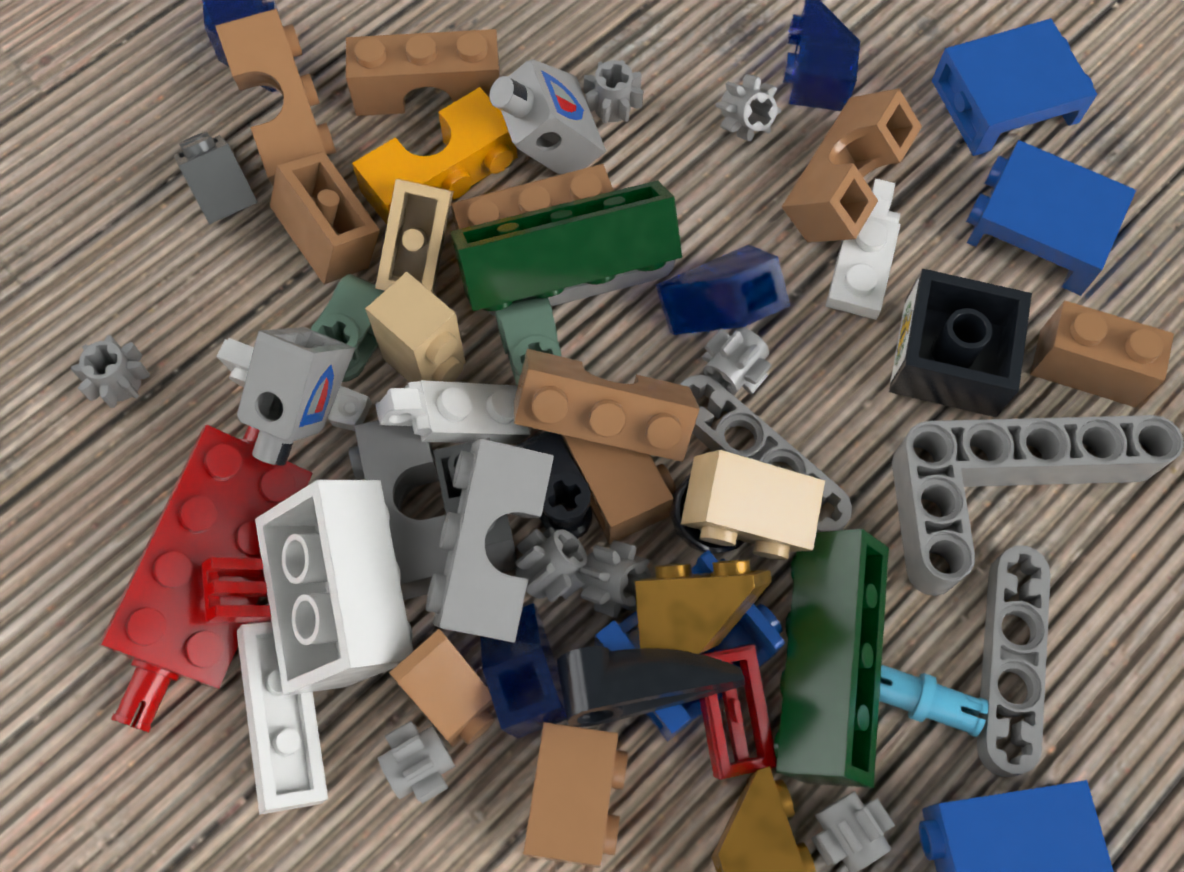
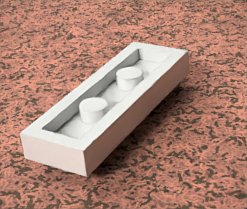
M272 622L242 624L237 630V639L259 815L322 804L328 800L313 692L283 696Z

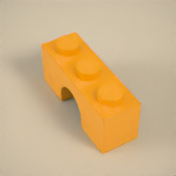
M481 87L438 111L443 142L446 145L441 152L431 156H418L407 151L395 137L352 162L361 193L386 225L388 223L396 179L454 191L452 199H457L467 193L472 185L492 173L497 174L504 171L513 160L518 158L517 147L512 142L501 110L491 104L490 98Z

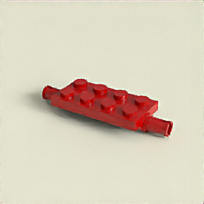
M207 424L202 428L99 643L101 647L133 659L131 666L136 668L111 720L149 733L152 728L151 724L171 681L177 682L179 677L213 689H220L238 647L237 630L242 624L248 623H206L202 562L210 557L261 558L255 518L308 486L313 474L288 461L286 465L280 466L255 458L252 452L260 430L248 425L243 438L238 439ZM219 576V581L265 582V578ZM220 596L221 605H256L259 597ZM141 702V705H140V707H139V709H138V712H137V714H136V716H135V718H134V720H133V722H132V724H131V721H132V719H133V717H134V714H135V712H136V710H137V708H138V706H139V703Z

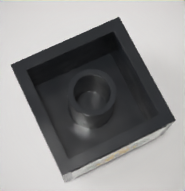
M922 268L905 299L889 392L997 417L1019 392L1032 293Z

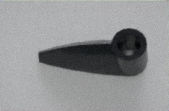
M589 646L569 651L557 659L567 723L575 727H589L609 723L745 686L741 667L689 651L661 648L611 651L602 646Z

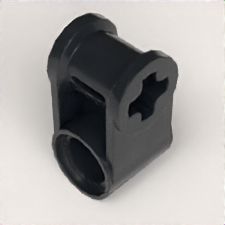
M543 431L515 445L516 447L554 455L542 516L539 517L545 530L551 527L555 532L557 530H566L577 539L587 533L592 524L591 492L561 434ZM566 503L570 509H574L567 511L564 506L559 504Z

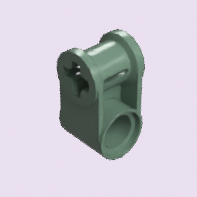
M347 274L340 280L331 300L311 327L313 331L355 347L342 382L358 377L378 346L365 308L384 292V290L375 289L376 284L353 274Z
M536 297L512 303L505 309L495 311L505 354H508L516 386H518L527 349L562 357L555 321L548 298Z

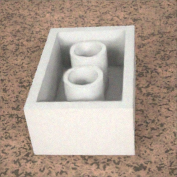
M316 480L255 518L283 696L348 687L395 668L413 652L412 629L407 621L400 584L401 572L395 558L389 527L390 515L384 501L381 480Z

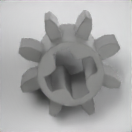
M623 60L598 62L595 76H584V93L590 112L595 110L596 114L602 119V123L605 124L622 120L628 122L631 107L638 109L643 106L644 91L641 89V72L632 73L631 68Z
M745 74L743 85L727 82L725 84L727 91L724 93L721 101L717 102L715 106L721 109L725 117L720 127L732 133L736 132L737 137L746 141H752L754 131H763L769 134L771 132L770 126L774 122L776 115L781 113V108L777 107L776 101L772 97L777 91L776 86L767 83L761 84L760 77Z
M721 328L704 347L707 352L702 358L708 363L704 367L705 376L718 381L733 395L741 387L750 394H753L768 376L766 372L771 367V363L765 360L769 355L768 346L762 338L749 329L738 328L730 336Z
M107 335L104 341L82 346L84 351L80 356L79 364L71 366V370L83 381L78 389L88 400L93 401L101 396L110 408H115L117 401H124L131 397L137 399L139 397L137 391L140 388L141 379L150 377V373L139 362L143 355L132 342L125 344L121 348L111 335Z
M550 527L542 534L536 529L517 545L523 556L515 562L516 576L528 579L526 592L533 597L539 599L547 597L550 602L555 601L560 596L567 599L585 584L579 571L587 563L586 551L580 541L566 530H557L555 532Z
M613 540L610 549L595 545L593 552L587 556V563L579 571V574L585 581L580 596L582 599L594 602L595 611L617 618L621 608L633 612L637 609L635 581L650 578L651 573L647 567L649 560L635 555L636 546Z
M409 721L385 735L391 750L379 756L378 761L391 788L399 799L414 792L417 800L423 804L448 789L442 774L456 766L434 725L419 733L416 725Z
M853 791L815 815L823 831L811 839L827 866L830 864L834 865L842 860L849 872H857L891 850L883 833L894 827L895 824L878 798L863 804L857 793Z

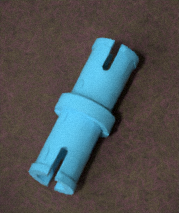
M885 665L881 666L880 702L908 711V718L923 722L928 718L967 732L974 737H977L982 731L986 720L975 716H978L979 713H988V700L976 698L937 684L936 677L921 673L919 677Z

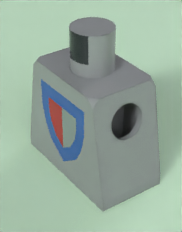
M532 59L522 64L509 77L502 76L493 83L489 94L490 102L494 107L501 110L514 145L520 151L552 171L561 175L584 169L606 152L576 76Z
M306 327L260 330L258 332L237 413L240 422L260 430L252 452L255 458L273 465H286L294 441L321 432L350 364L355 347Z

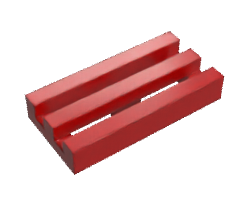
M210 557L202 562L206 623L271 622L270 605H221L220 596L267 597L266 582L219 581V576L264 577L262 558Z
M745 644L735 648H724L710 653H700L730 664L734 661H740L745 679L744 688L757 757L749 758L742 712L736 688L722 692L735 761L732 763L729 762L717 694L699 699L713 777L722 780L754 773L770 767V769L776 768L777 760L755 644Z

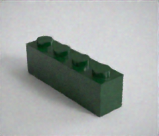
M658 180L450 231L464 291L472 311L480 309L485 311L502 310L509 307L515 300L531 296L538 298L553 297L562 293L566 287L582 283L592 285L604 284L613 280L617 274L633 270L654 271L664 267L668 261L682 258L675 197Z
M863 529L816 532L813 550L797 551L791 562L793 592L791 611L787 615L785 624L788 646L786 668L780 678V691L783 700L780 729L775 736L774 751L777 759L776 773L807 784L874 788L889 547Z

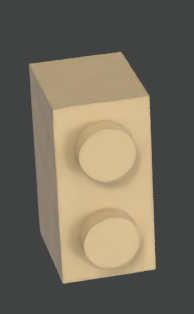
M402 179L395 180L375 289L385 291L405 272H408L434 294L454 191Z
M405 272L365 308L382 358L409 382L421 380L454 382L461 374L463 365L466 363L456 313L411 274Z
M723 450L694 456L681 525L701 530L700 539L709 543L735 546L736 540L754 544L753 554L776 560H788L789 552L812 551L814 548L825 480Z

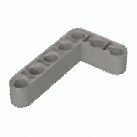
M1155 415L946 420L918 423L910 429L895 451L892 459L904 558L909 581L920 592L926 595L937 596L947 593L971 572L975 562V552L964 487L1145 481L1180 456L1184 448L1180 429L1172 421ZM1083 444L1091 447L1097 457L1089 454ZM1140 444L1144 445L1150 451V454L1146 453ZM1027 445L1036 448L1041 453L1043 459L1033 456L1028 450ZM970 446L983 450L989 461L976 457ZM914 448H922L928 451L933 457L934 463L925 462L916 455ZM925 499L934 502L940 508L942 517H935L927 513L922 506L921 500ZM929 553L944 557L949 564L950 574L941 573L936 570L930 562Z

